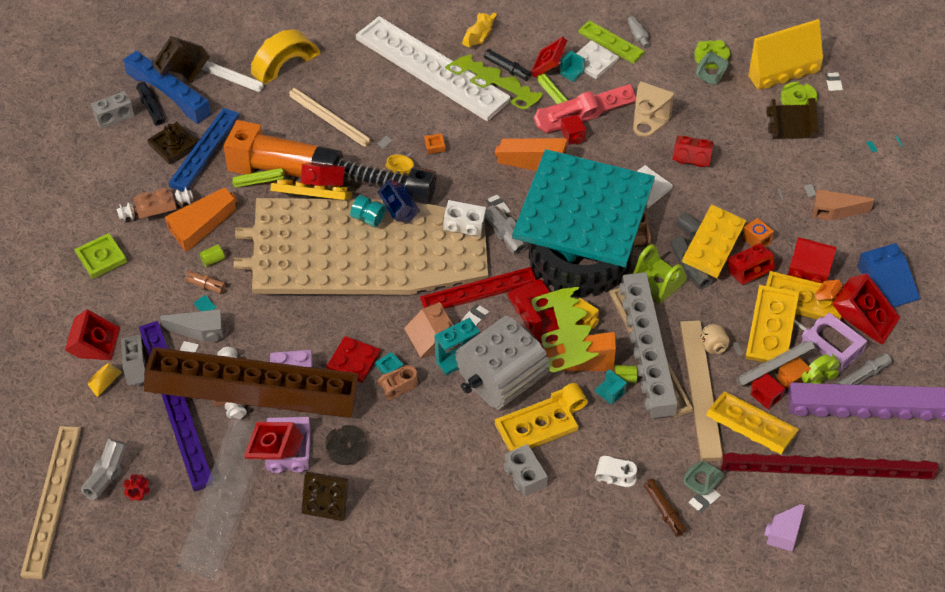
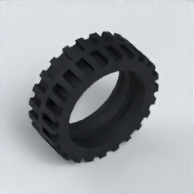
M529 243L530 266L532 270L535 269L537 279L543 278L545 286L552 285L554 291L579 287L573 293L580 294V298H586L587 293H592L593 297L598 296L600 290H604L607 293L611 290L612 284L618 286L621 283V277L628 274L633 254L632 247L626 267L603 261L591 265H576L558 258L548 247Z

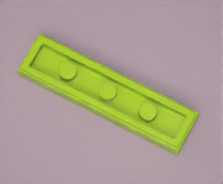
M590 20L579 29V33L633 64L644 55L645 51Z

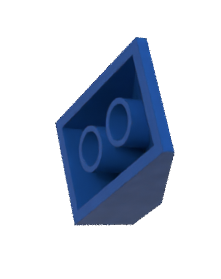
M897 243L861 253L857 267L862 275H869L893 308L920 300L906 257Z

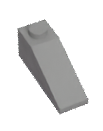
M221 310L160 316L164 330L201 341L216 342L224 339Z
M141 334L121 338L122 366L127 386L141 385L144 383V371L146 368Z

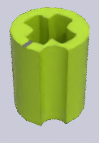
M219 244L199 252L200 258L206 267L225 259Z
M615 365L614 373L626 383L637 382L636 365Z

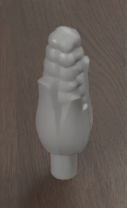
M630 16L628 23L636 42L641 43L643 48H648L650 44L647 41L649 37L647 31L634 16Z

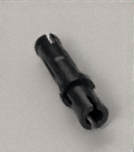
M491 49L486 50L489 55L485 53L484 59L509 71L510 75H516L524 81L529 80L526 75L531 77L532 72L521 67L518 62H512Z
M145 82L138 83L136 90L140 95V101L142 104H145L154 125L164 124L165 119L154 101L153 93L149 91Z

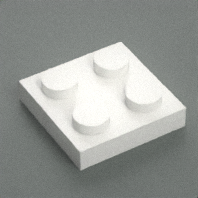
M590 41L576 53L585 58L584 72L595 79H598L619 59V56L593 41Z

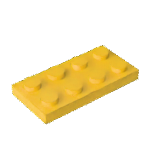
M287 179L271 183L270 191L340 200L352 199L353 191H347L348 187L337 186L330 189L329 186H311V184L300 182L293 184V180Z
M711 204L681 262L718 278L746 220Z
M773 271L769 272L766 286L799 292L795 314L818 320L830 312L839 320L841 319V315L832 305L835 298L831 300H818L815 296V293L822 285L821 283Z
M759 285L745 359L764 363L789 350L799 292Z
M725 391L712 404L706 414L715 422L721 423L781 455L799 430Z

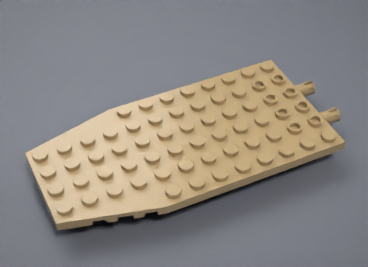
M256 198L255 226L253 228L236 227L235 230L236 240L250 239L254 241V256L252 258L234 257V270L247 269L253 271L252 294L411 295L425 289L426 292L432 291L435 287H453V284L456 283L468 284L488 278L485 220L481 236L443 230L446 207L426 205L410 200L371 199L372 202L376 201L386 206L381 223L374 228L367 225L364 220L358 221L350 216L351 207L355 199Z

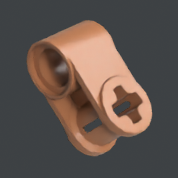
M644 212L634 245H646L647 247L650 245V230L648 227V217Z
M405 365L395 371L382 375L378 379L377 383L385 391L386 399L392 400L418 386L417 371L413 366Z

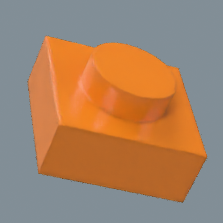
M442 133L424 136L427 154L446 151Z
M839 279L824 281L815 293V296L818 300H831L838 295L843 285Z

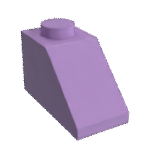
M800 504L775 515L772 524L767 523L764 536L768 537V545L793 551L805 505Z

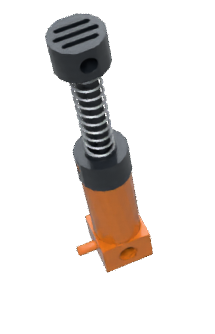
M237 120L223 145L227 171L239 174H251L255 168L265 171L283 168L285 175L301 178L302 164L307 162L344 166V177H348V181L352 178L355 179V182L362 180V184L366 181L369 182V185L375 183L376 187L379 184L383 185V189L385 186H389L390 190L394 187L397 188V192L399 189H403L405 200L426 205L431 203L436 188V171L413 166L407 176V173L401 175L399 171L393 173V170L387 172L385 168L380 170L378 166L374 169L371 165L366 167L364 163L359 166L357 162L352 164L350 160L345 163L343 153L339 149L262 134L261 125Z

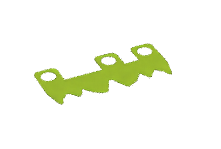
M472 54L460 57L445 66V69L457 75L462 74L466 70L478 74L470 79V82L481 88L495 83L518 95L510 102L520 109H527L543 95L542 92H531L529 86L521 87L520 82L514 76L501 78V69L482 67L483 62H473ZM453 65L459 66L461 71H453L450 67ZM475 79H483L486 81V84H477ZM516 100H523L527 105L519 106L516 104Z
M579 287L560 289L532 299L535 311L554 307L559 325L558 330L542 335L543 347L551 348L564 343L566 353L548 359L547 363H549V370L551 372L582 364L599 354L586 351L591 342L583 341L589 335L591 326L575 325L578 320L587 314L582 308L573 306L579 299L570 297ZM546 298L548 300L546 306H536V302L539 299ZM554 334L558 336L557 342L553 344L546 343V338L549 335ZM555 359H564L565 363L562 367L554 368L552 366V362Z

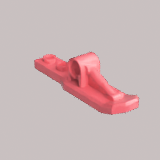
M631 84L597 95H593L592 91L580 94L575 99L538 109L534 116V121L537 128L547 134L561 129L562 118L578 114L583 123L599 117L604 112L635 103L636 96Z

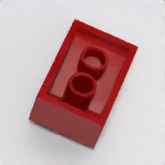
M868 274L850 277L832 302V305L843 319L880 344H884L900 319V316Z

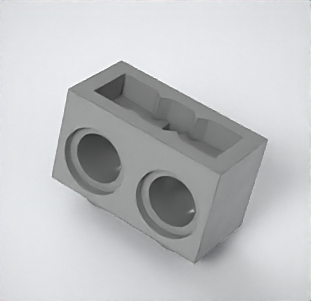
M125 91L91 103L94 118L100 129L134 117L131 102Z
M528 444L505 454L503 466L506 473L513 476V483L517 491H522L523 495L527 496L547 487L548 476Z

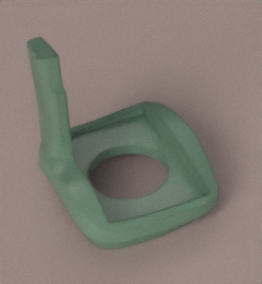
M709 52L699 63L696 75L701 80L715 85L723 77L729 63L719 55ZM708 63H715L719 70L716 74L710 75L705 71V66Z
M700 461L690 467L683 481L695 493L707 495L724 477V474L715 466L705 461ZM698 473L707 474L705 485L697 483L694 478L695 475Z

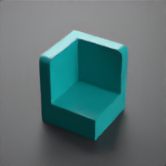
M570 51L561 59L560 75L575 82L584 73L585 58Z
M608 369L605 374V380L595 388V392L613 405L626 393L627 383Z

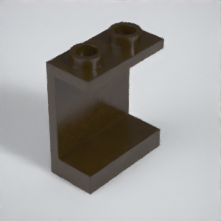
M170 36L152 65L160 75L166 76L168 71L183 74L187 81L192 83L210 58V55L202 45Z
M808 98L805 105H776V100L772 99L770 105L766 108V115L770 117L768 133L771 134L772 139L816 138L819 127L815 98Z

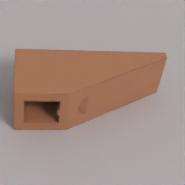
M817 189L812 217L835 220L871 212L874 198Z

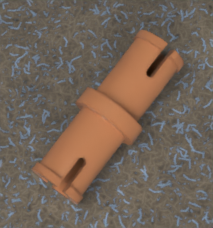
M189 270L187 275L194 278L185 277V282L200 286L203 290L208 289L222 294L224 290L217 286L226 288L225 282L212 279L207 274L201 275Z

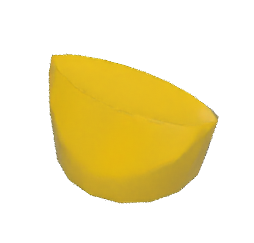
M400 154L390 155L385 164L388 171L393 170V173L399 171L401 175L407 173V176L414 166L413 161L409 157Z
M107 363L92 376L87 384L98 398L122 371L111 363Z

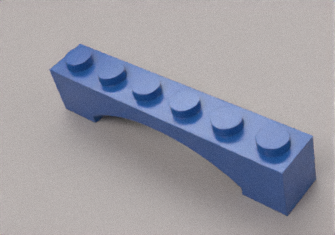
M137 50L123 59L126 74L136 81L147 82L161 90L195 123L199 124L211 115L207 99L170 73H167L166 76L160 75L152 65L153 61Z

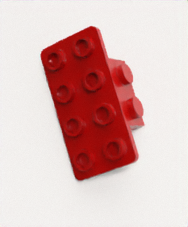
M538 279L509 291L507 297L514 306L516 313L524 321L526 328L530 330L534 338L541 345L542 335L558 330L559 325L554 307L541 311H535L533 308V298L550 293L543 281ZM541 298L536 302L537 307H544L548 304L546 298ZM554 334L546 338V342L558 340V336Z

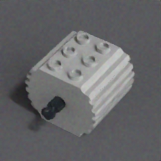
M507 315L458 348L455 354V359L458 362L457 367L460 368L459 372L466 381V383L461 384L463 392L469 394L473 389L492 408L495 407L497 410L538 382L549 371L548 358L545 356L547 355L546 351L531 334L512 317Z

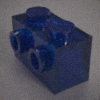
M389 179L377 191L392 218L397 222L401 221L408 224L420 212L405 186L399 182Z

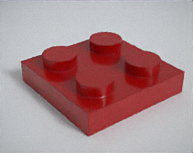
M562 36L541 49L531 69V76L538 77L545 74L549 69L556 68L561 62L560 58L566 50L565 46L568 40Z
M344 336L326 368L329 370L358 373V382L363 383L379 357L381 349Z

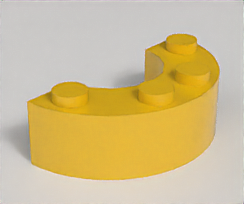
M282 30L264 41V44L260 47L251 63V74L265 85L278 78L281 66L290 58L300 56L307 62L320 55V51L301 31Z

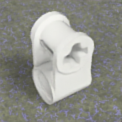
M601 456L595 473V479L598 482L602 480L606 481L607 484L630 487L636 483L637 467L631 461Z

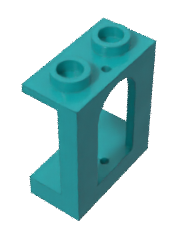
M470 317L434 335L435 360L445 376L460 369L457 367L458 362L455 359L457 349L473 339L474 336L480 334L479 329ZM461 343V346L445 353L446 350Z

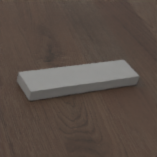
M805 341L736 377V381L739 385H744L815 348L812 341Z

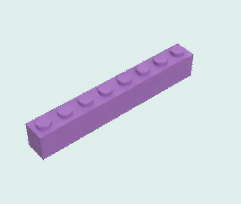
M790 383L788 390L789 414L805 416L807 414L817 415L818 417L837 415L840 418L848 416L868 418L872 416L881 419L900 417L903 420L921 418L922 420L942 419L945 421V388Z

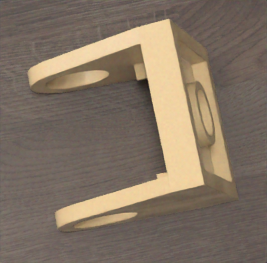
M640 81L637 87L633 124L635 134L641 137L651 136L670 120L674 98L673 92ZM648 124L651 130L647 133H642L638 131L637 126Z

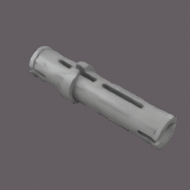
M883 353L876 359L865 362L864 366L837 381L836 384L857 385L866 378L877 375L881 369L890 365L892 360L888 354Z

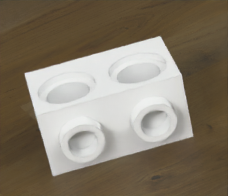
M448 200L443 230L481 236L486 207Z

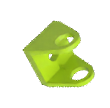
M654 244L647 246L643 250L633 274L646 272L652 298L659 304L685 284L687 280L683 266L677 264L672 268L660 258L658 249ZM651 251L650 255L644 260L648 252ZM660 277L664 281L657 283L654 281V278Z

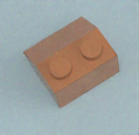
M439 302L421 309L404 330L419 357L424 358L435 353L434 335L453 326Z

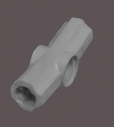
M489 206L485 212V219L493 227L498 239L504 240L514 255L524 252L528 248V243L512 239V233L516 225L512 217L508 218L498 206Z

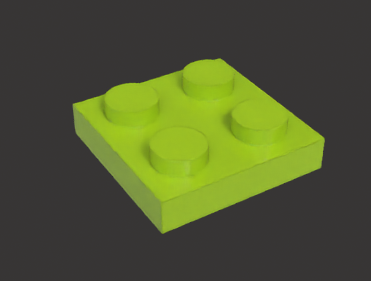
M110 233L74 249L77 257L92 279L127 263L126 257Z

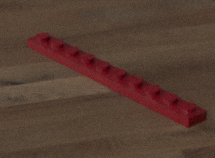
M734 452L722 453L720 463L721 471L930 480L935 479L939 470L938 462H929L927 460L919 462L904 459L895 461L865 458L847 459L843 457L824 458L821 456L801 457L800 455L780 456L778 454L758 455L756 453L737 454Z

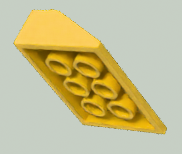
M819 19L755 38L748 77L758 90L768 89L772 85L779 83L784 84L788 80L799 79L804 75L815 74L821 70L823 52Z

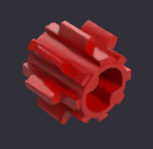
M131 474L129 480L126 479L123 484L125 487L123 494L129 497L131 501H142L144 495H148L150 492L148 487L150 480L143 477V474Z

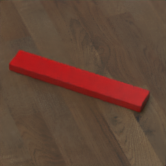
M527 267L420 296V301L423 308L440 302L443 309L507 293L537 279L532 268Z

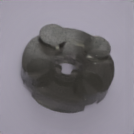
M344 425L338 430L335 428L328 434L325 441L327 456L333 462L340 465L357 464L366 455L368 449L364 432L352 425ZM350 442L351 447L343 448L342 444Z

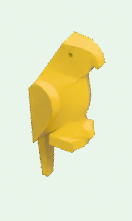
M493 12L491 16L485 13H478L477 21L468 28L462 45L472 47L477 44H483L493 29L491 26L497 13Z

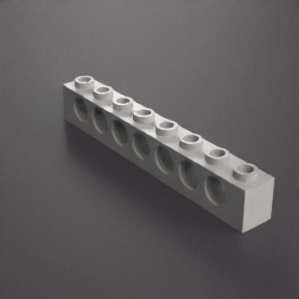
M644 272L623 275L622 283L619 284L620 295H624L625 298L623 299V309L628 312V315H626L627 326L632 329L630 331L631 343H635L636 347L633 348L635 360L639 361V364H637L638 376L643 378L641 389L642 393H646L647 396L645 398L646 411H650L651 418L674 416L677 411V401L647 274Z

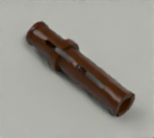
M654 478L647 480L649 485L645 482L643 487L663 515V521L669 524L676 537L682 536L683 533L681 531L683 530L686 533L688 529L679 518V512L677 509H673L656 483V480Z

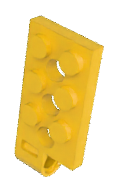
M571 383L563 389L551 393V398L494 419V424L509 452L526 444L532 449L578 431V425L572 413L583 409L587 405L588 400L577 383ZM557 413H562L565 415V417L562 419H558L554 415ZM538 420H543L547 424L544 426H538L536 422ZM523 427L528 431L521 434L517 432V429Z

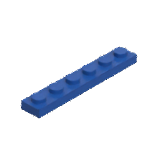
M226 108L220 111L168 182L170 188L184 192L186 187L188 191L229 134L235 122L239 120L238 112Z

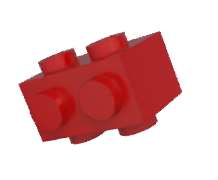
M678 135L672 160L681 164L692 163L698 167L709 166L714 141Z
M761 243L727 258L729 273L741 285L775 269L773 253Z

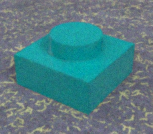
M392 352L375 362L376 368L383 375L404 366Z

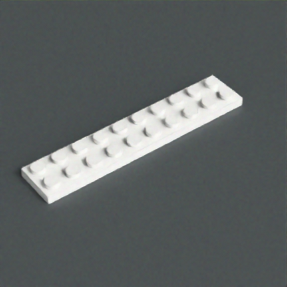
M380 16L356 34V40L487 122L511 101L509 95L491 84L481 88L471 83L470 79L476 75L468 70L460 75L445 69V66L453 62L452 60ZM453 65L450 67L453 71H461L459 66ZM475 79L477 84H486V81L483 79Z

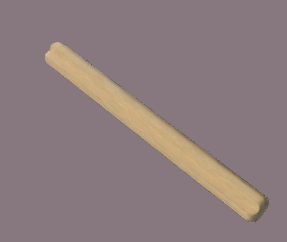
M297 88L290 90L291 98L363 147H367L371 143V139Z

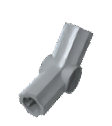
M108 438L101 459L96 462L92 475L81 487V492L86 498L90 500L97 499L110 483H115V478L121 474V467L119 465L127 444Z

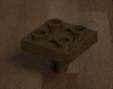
M178 122L165 125L162 131L147 139L148 145L169 165L191 152L198 143Z
M307 471L304 475L301 514L343 521L346 512L349 479Z

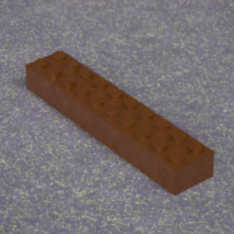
M153 347L144 371V392L352 418L358 373Z

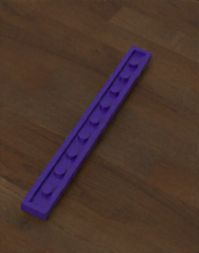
M158 321L139 326L148 357H150L153 347L168 349ZM161 394L193 491L213 486L214 482L185 398Z

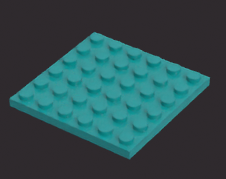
M545 149L513 230L512 239L626 267L655 181V176Z

